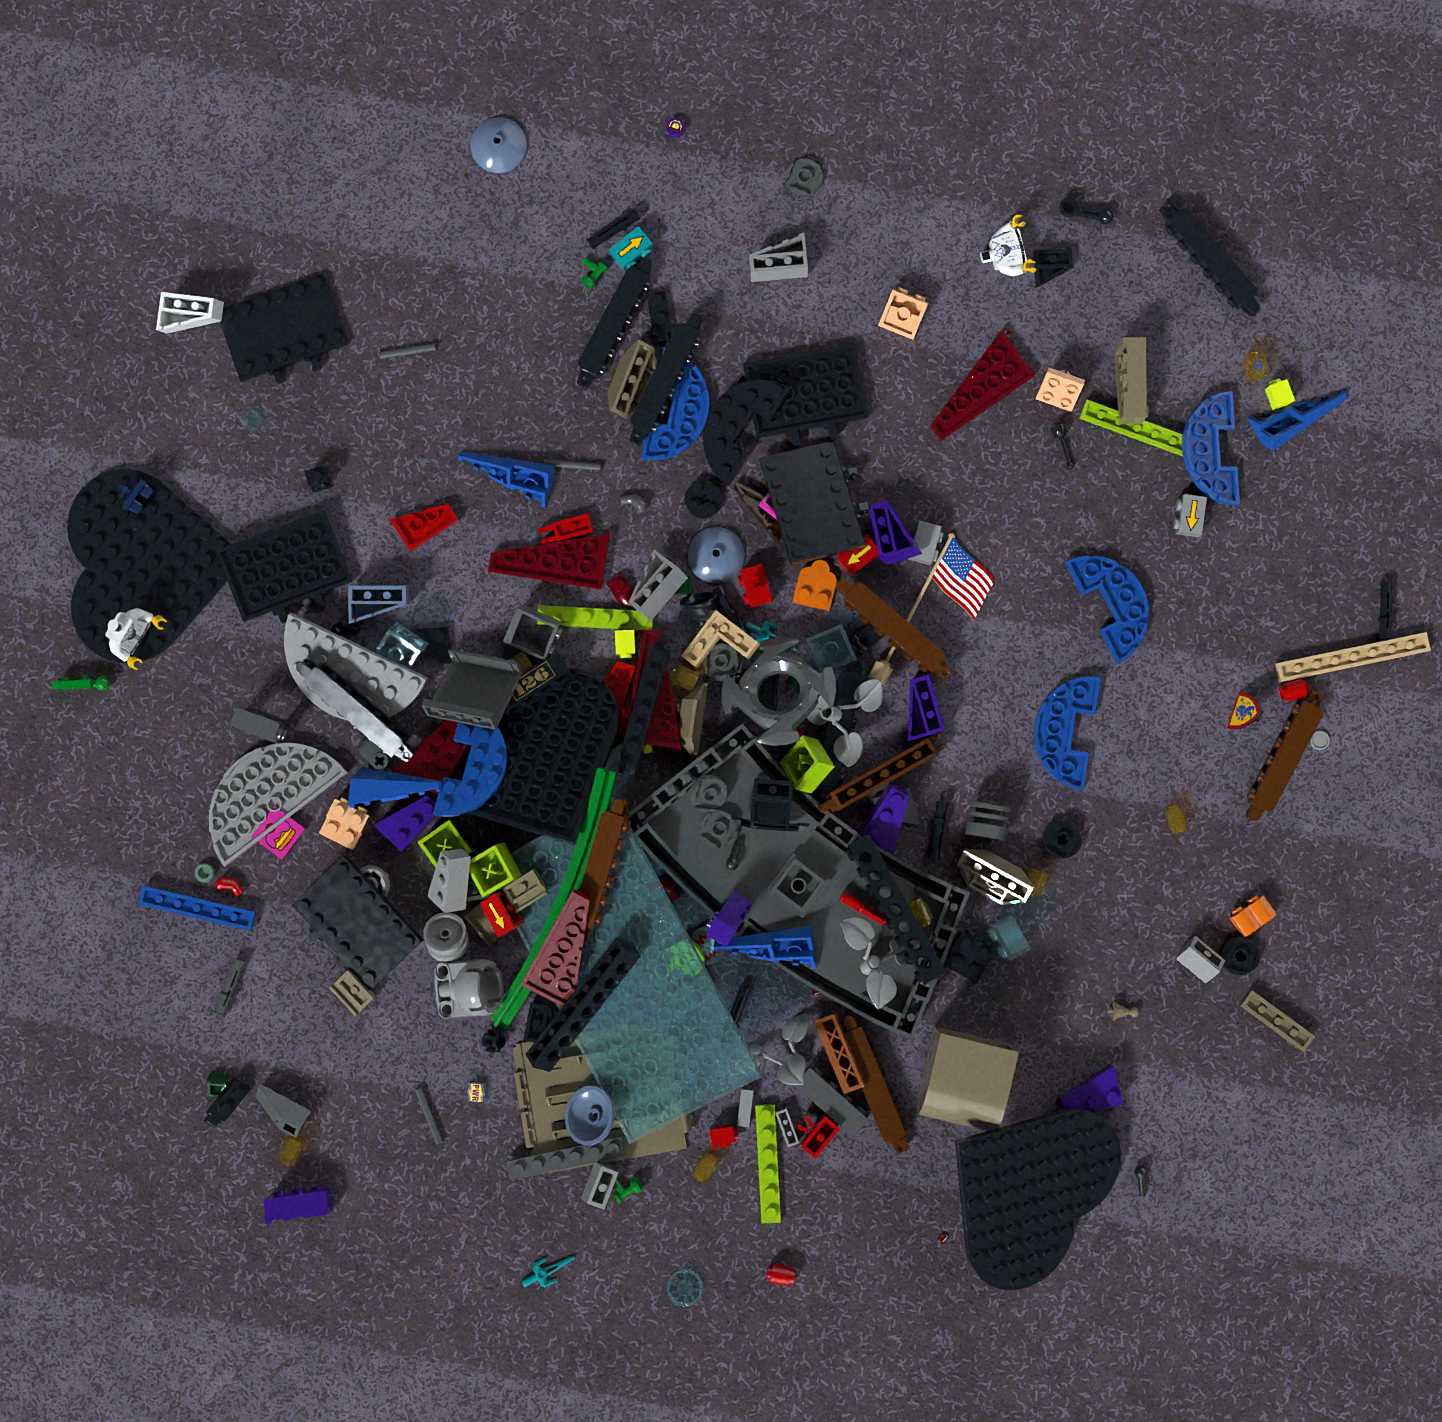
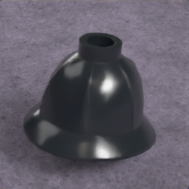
M701 592L691 594L682 598L679 603L686 609L688 615L694 621H697V625L704 626L714 613V601L717 593Z

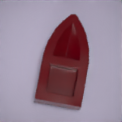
M621 573L606 584L622 606L635 611V608L629 603L633 590Z

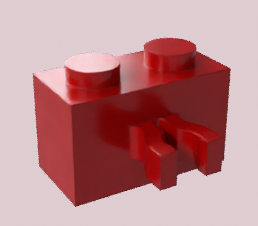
M760 564L740 570V575L737 577L740 587L744 586L746 592L742 594L745 605L749 604L751 609L772 603L773 600L763 565Z
M825 1113L816 1124H813L811 1118L805 1115L804 1119L809 1122L811 1130L807 1126L803 1127L800 1123L797 1125L801 1131L807 1132V1135L800 1142V1147L814 1159L819 1156L840 1130L839 1125Z

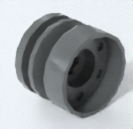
M989 801L970 802L969 807L976 808L978 811L968 812V815L976 817V821L967 822L965 835L1005 841L1007 828L1000 826L999 821H1008L1009 818L1000 816V814L1010 813V808Z

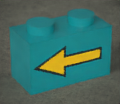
M638 226L611 247L609 254L619 267L626 271L627 268L635 267L639 259L642 257L643 259L647 258L652 253L653 243Z

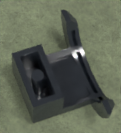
M754 778L750 820L731 816V819L738 826L752 829L799 832L809 826V823H789L793 793V782Z

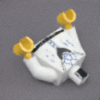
M1015 215L1013 221L1002 226L992 236L989 242L990 250L980 252L982 263L993 261L995 270H999L1001 273L1012 277L1024 274L1026 271L1031 273L1036 271V268H1030V265L1036 262L1031 259L1027 260L1020 230L1016 229V226H1025L1026 222L1024 221L1020 224L1018 223V219L1023 215Z
M139 608L132 609L126 613L119 612L114 620L109 621L108 630L105 634L110 639L109 647L111 652L124 662L127 661L128 666L135 670L138 669L134 667V662L138 661L141 664L143 662L136 657H131L130 654H133L151 624L150 621L161 630L164 628L158 623L160 621L167 622L161 615L153 617V614Z

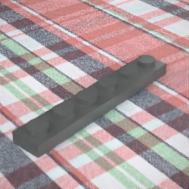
M620 1135L606 1138L595 1145H573L509 1159L506 1163L511 1181L625 1156Z

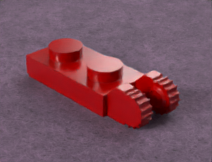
M589 513L552 523V525L538 529L539 534L554 530L555 536L541 540L542 545L594 532Z

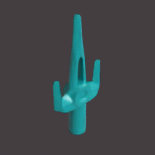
M747 622L745 626L747 630L758 635L756 638L757 642L771 639L769 636L779 638L769 631V627L779 629V626L771 622H765L762 628L750 622ZM793 647L791 650L796 652L797 648Z
M571 1256L545 1268H541L539 1265L545 1262L546 1258L533 1264L535 1274L521 1280L523 1286L527 1287L539 1281L540 1285L545 1288L557 1282L556 1279L547 1281L546 1278L574 1260L575 1257ZM557 1266V1268H555V1269H553V1270H551L550 1272L547 1273L546 1270H548V1269H550V1268H552V1267Z

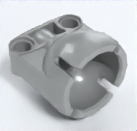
M486 959L437 964L435 967V991L439 1015L443 1019L489 1016L498 1011L500 1008L499 1002L503 1000L504 982L500 969L496 968V963Z

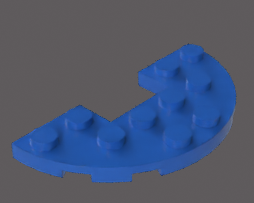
M691 362L689 365H685L683 369L685 374L681 382L677 381L674 387L676 392L672 399L667 425L659 424L655 433L652 432L650 437L647 436L645 438L641 460L657 461L674 457L688 449L702 433L709 413V393L702 374Z
M1232 391L1213 395L1202 401L1192 411L1183 431L1182 452L1184 463L1191 479L1205 495L1219 503L1237 506L1240 505L1238 467H1221L1219 430L1231 431L1235 429Z
M1081 556L1064 562L1081 596L1099 588L1116 621L1099 630L1115 663L1118 664L1124 661L1137 649L1144 638L1148 626V601L1139 580L1129 569L1105 557Z
M1081 677L1057 687L1042 703L1034 723L1035 749L1044 768L1060 783L1080 791H1084L1089 753L1070 750L1076 713L1095 715L1101 677Z
M458 722L453 740L454 742L471 745L462 781L443 777L441 782L443 789L438 793L433 812L434 816L453 817L469 811L472 812L484 805L496 793L503 781L507 767V748L498 727L495 730Z

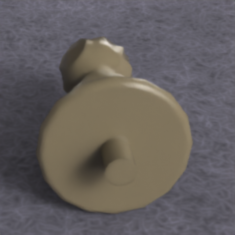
M1114 1001L1112 1009H1108V1013H1112L1111 1018L1115 1021L1129 1014L1131 1017H1137L1139 1009L1132 1007L1129 1010Z

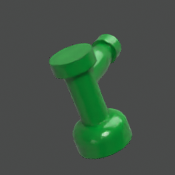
M585 257L582 263L593 272L589 277L584 276L580 281L589 290H593L595 280L608 269L603 263L599 262L596 265L589 258Z
M635 1177L631 1179L630 1185L624 1189L617 1180L618 1178H616L614 1183L616 1192L613 1195L620 1204L623 1202L622 1199L631 1193L642 1192L643 1187Z

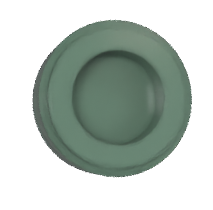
M202 863L195 869V877L200 882H209L215 876V869L211 864Z

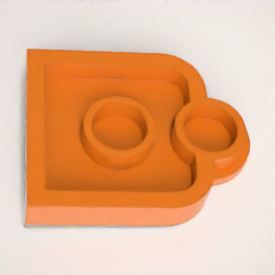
M817 560L811 567H805L800 571L793 603L830 611L837 579L832 572H829L830 568L827 562Z

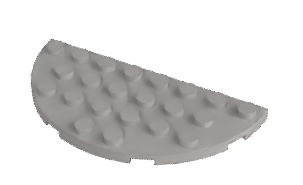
M293 613L288 614L284 631V649L288 667L300 690L323 711L347 720L338 715L333 707L324 703L319 695L310 691L307 685L303 683L305 678L296 671L297 664L302 662L303 659L307 658L316 665L327 663L389 717L405 709L418 697L428 680L427 677Z
M276 743L260 747L237 760L226 771L218 787L215 789L209 810V831L211 832L214 850L223 866L229 865L287 818L293 816L348 774L346 769L327 753L311 746L297 743ZM274 806L278 808L277 810H272ZM281 810L286 814L255 839L251 837L260 824L265 822L270 811L277 812Z

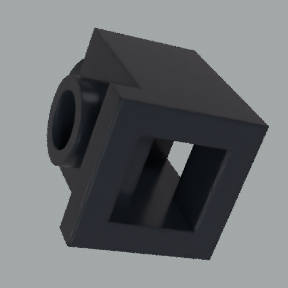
M324 466L304 471L308 486L312 488L313 493L332 488L327 469Z

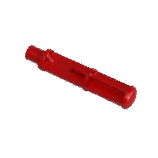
M846 891L841 894L840 902L879 923L881 926H887L884 921L887 919L884 913H880L877 909Z

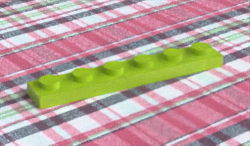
M1090 400L1085 401L1079 419L1183 456V434L1145 420L1142 424H1119V412L1117 410Z
M538 606V612L563 622L562 626L640 631L645 629L652 631L653 619L649 621L638 611ZM540 621L537 622L538 625H547Z
M775 1104L755 1105L761 1223H780Z

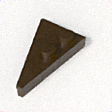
M736 481L733 489L775 543L779 544L782 535L777 520L759 506V503L765 496Z

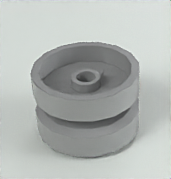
M449 912L439 913L427 921L423 930L424 940L428 952L434 959L441 962H453L466 953L469 946V937L466 926L459 916Z

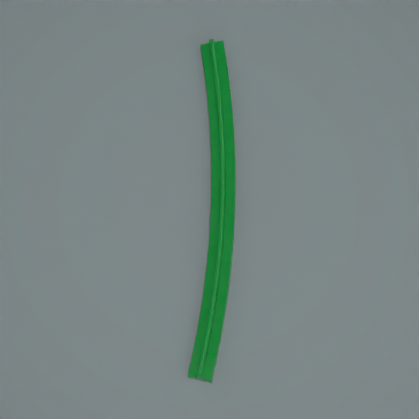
M601 767L597 768L585 820L566 875L529 956L499 1004L500 1008L490 1018L495 1022V1027L500 1026L507 1030L532 992L522 986L521 983L572 889L580 890L601 813L609 810L618 773L616 771Z

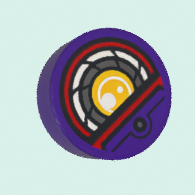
M673 117L668 120L666 131L671 137L678 138L684 134L685 124L682 119Z

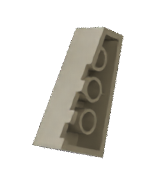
M1123 337L1114 352L1119 424H1142L1149 415V407L1147 405L1148 391L1146 388V337Z

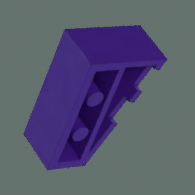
M926 675L910 680L908 741L946 731L931 676Z
M890 781L859 828L862 836L869 834L875 844L894 854L909 799L907 791Z
M1108 1064L1099 1072L1059 1096L1061 1109L1082 1108L1086 1111L1096 1112L1123 1105L1114 1066Z
M324 1185L312 1186L311 1190L297 1187L293 1188V1192H285V1189L274 1190L273 1194L263 1200L266 1224L272 1223V1220L284 1219V1221H288L296 1217L307 1218L326 1215L332 1211L330 1188H324Z

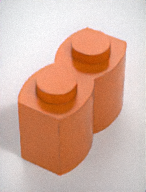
M1254 895L1247 900L1248 904L1243 908L1238 906L1231 911L1233 915L1229 918L1242 937L1250 935L1277 915L1264 895Z

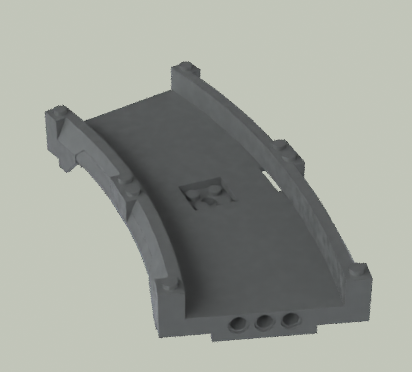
M743 723L628 813V815H631L629 819L631 822L629 832L662 869L712 916L717 910L721 911L733 891L754 902L737 929L736 937L765 933L750 922L749 918L769 932L812 926L816 944V969L802 963L796 966L791 961L785 960L773 963L858 1015L911 1039L914 1038L937 979L926 985H923L922 982L919 983L913 973L916 971L913 965L901 966L897 964L895 956L883 961L877 971H882L883 975L892 977L897 987L896 995L880 1009L874 1006L866 988V978L868 975L864 974L860 969V964L864 960L863 956L866 953L867 947L863 950L853 949L844 937L840 922L848 918H861L869 922L875 931V936L870 940L872 946L869 956L875 955L880 959L892 953L889 944L891 938L896 934L893 929L889 930L887 926H881L879 923L840 902L841 894L846 891L877 909L875 905L877 900L874 895H869L865 887L867 885L865 879H861L856 871L858 866L855 861L851 862L847 853L815 829L818 827L846 849L848 844L863 836L828 810L821 813L817 807L820 804L806 792L796 790L793 786L789 823H809V826L803 831H770L738 826V834L735 840L741 842V847L738 855L739 866L736 870H729L725 865L726 860L730 857L735 840L724 848H713L702 840L700 823L707 813L698 811L691 804L689 798L690 789L698 778L711 774L719 776L725 782L728 794L724 804L715 809L724 810L732 816L748 820L751 817L754 778L790 781L787 774L776 764L774 759L758 743ZM876 846L943 965L970 892L920 871ZM867 854L860 857L863 863L871 861V857ZM876 871L870 873V877L873 880L881 878L880 874ZM801 880L804 883L801 891L793 889L794 881ZM886 888L879 891L880 895L884 898L890 896V891ZM897 906L889 907L891 914L897 915L900 913V909ZM907 923L899 924V929L902 932L909 931L910 928ZM921 957L918 959L921 967L929 966L927 958Z

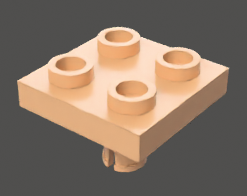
M1049 367L1036 399L1072 411L1085 380L1070 375L1068 371L1065 373V370L1058 371Z

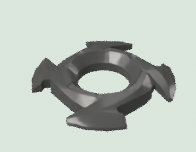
M783 637L758 642L760 643L759 649L764 650V652L743 674L739 684L737 685L729 674L725 675L722 686V704L725 714L733 713V709L739 707L756 724L766 729L767 731L757 739L759 744L777 746L801 741L798 732L794 730L815 709L819 696L824 699L830 708L834 706L836 679L832 667L824 668L823 672L817 673L798 656L788 653L789 650L800 643L798 639ZM779 673L791 675L800 685V694L797 701L791 707L782 711H773L765 708L758 698L759 688L764 680Z

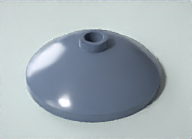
M502 117L488 119L481 123L472 135L471 152L473 158L481 168L488 172H509L519 166L526 155V136L521 127L510 119ZM496 139L501 140L498 144L494 143Z
M710 527L704 529L693 538L689 545L688 562L690 568L698 578L712 584L728 582L740 572L744 564L745 551L743 544L735 533L726 528ZM713 551H719L720 555L718 557H714L712 554Z
M585 1086L576 1091L569 1100L565 1112V1124L571 1138L579 1144L589 1146L598 1144L606 1138L615 1118L614 1104L610 1095L604 1089L597 1086Z

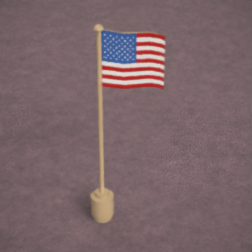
M953 533L948 534L949 538L906 621L909 622L931 579L938 584L945 594L963 607L973 621L975 620L994 583V579L981 564L963 550L955 540ZM891 648L885 660L881 659L880 662H875L868 675L869 680H880L882 686H885L893 671L890 667L891 664L888 662L895 648Z

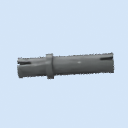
M234 958L222 992L218 994L219 999L213 1011L214 1014L225 1017L229 1003L233 1001V993L243 967L246 964L245 961Z

